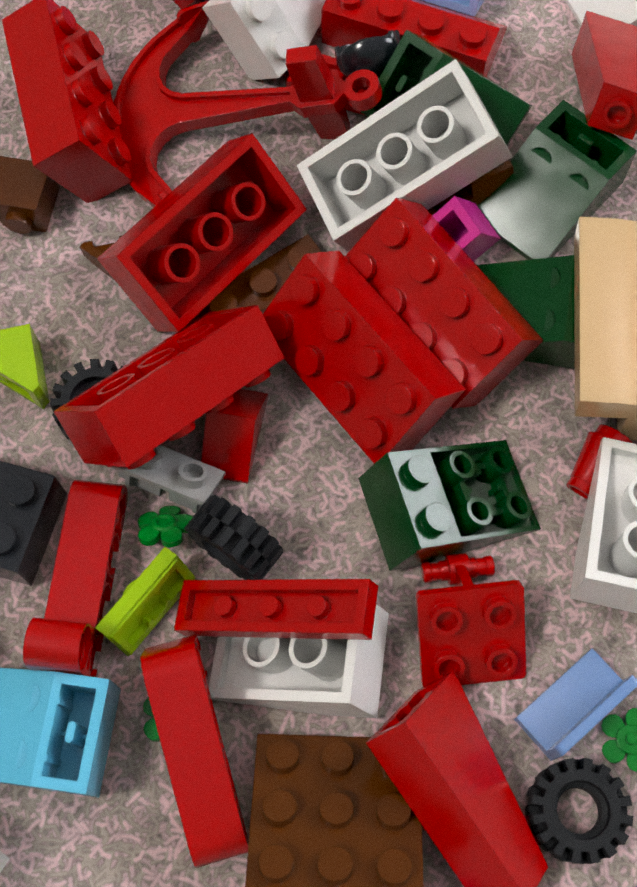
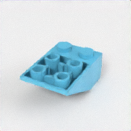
M0 668V783L99 798L121 688L110 679L56 671Z

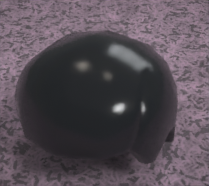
M390 30L384 36L360 39L353 44L336 46L335 57L340 72L345 77H348L354 71L366 69L374 72L379 79L401 40L399 31Z

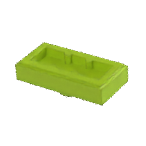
M164 547L141 575L126 587L122 597L95 628L129 657L180 598L183 581L195 580L196 577L178 555Z

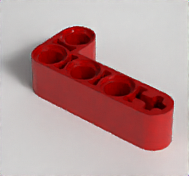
M74 480L68 494L44 618L31 619L24 638L23 661L30 670L56 671L91 677L97 676L98 669H93L96 651L101 652L104 635L95 627L104 618L102 614L105 601H110L116 570V568H111L113 553L119 552L128 502L126 485Z
M197 634L145 648L140 656L146 690L195 868L248 853L249 845L240 803L208 687L207 670H204L200 655L201 646Z

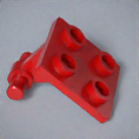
M467 553L446 555L444 561L422 563L421 573L424 583L440 580L448 581L449 586L455 585V587L420 590L416 593L420 673L423 687L451 671L454 672L461 685L524 678L526 676L524 587L521 581L511 580L473 584L471 578L484 575L493 576L495 574L494 559L491 555L484 556L483 558H468Z

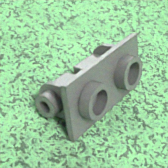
M161 445L154 448L156 453L154 458L138 468L129 470L125 467H112V469L119 471L118 475L125 479L126 485H134L158 496L165 490L169 492L168 500L191 509L195 514L210 495H214L213 492L225 476V471Z

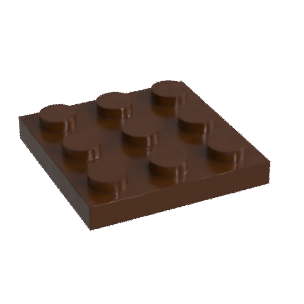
M257 733L245 887H424L422 825L367 746L366 742L371 737Z

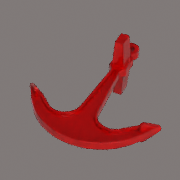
M208 0L180 9L176 15L177 19L154 36L132 61L122 78L113 102L122 118V124L119 126L122 139L131 154V161L128 163L133 181L129 184L152 207H155L171 193L170 187L158 174V155L169 140L187 131L295 111L302 117L309 119L321 139H336L350 130V122L345 109L347 104L357 111H366L375 107L381 100L383 93L377 75L370 70L361 69L354 71L344 81L336 73L331 72L318 46L312 45L287 49L286 67L293 83L291 87L191 93L171 91L166 87V75L171 65L192 42L195 43L200 40L209 21V17L202 8ZM362 88H368L365 92L357 93Z

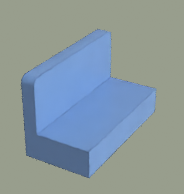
M592 648L514 720L549 760L552 761L565 755L637 687V679L634 675H631L622 680Z

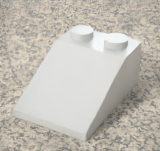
M209 0L202 8L246 75L252 80L280 78L287 70V49L309 46L321 24V9L326 0Z
M603 437L600 441L576 549L570 598L632 613H637V444Z
M376 604L372 640L218 637L209 684L211 699L327 716L377 718L389 613Z

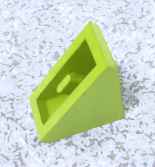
M30 324L1 329L0 383L44 409L49 403L41 345Z

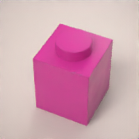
M454 196L432 215L473 262L501 239L476 203Z

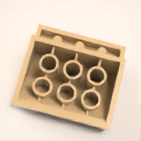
M579 217L574 237L575 416L617 418V430L630 440H637V221L616 218Z

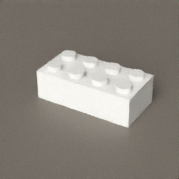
M455 59L297 164V167L333 241L349 252L395 198L420 203L429 210L513 156L475 88Z

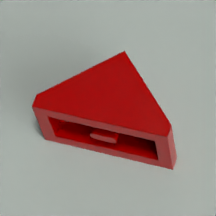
M239 389L232 394L234 401L229 406L212 414L206 412L201 462L225 471L224 480L248 484L269 395L268 393Z

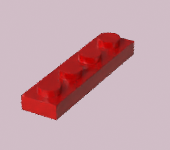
M370 579L184 580L174 631L184 636L197 634V636L372 640L378 585Z

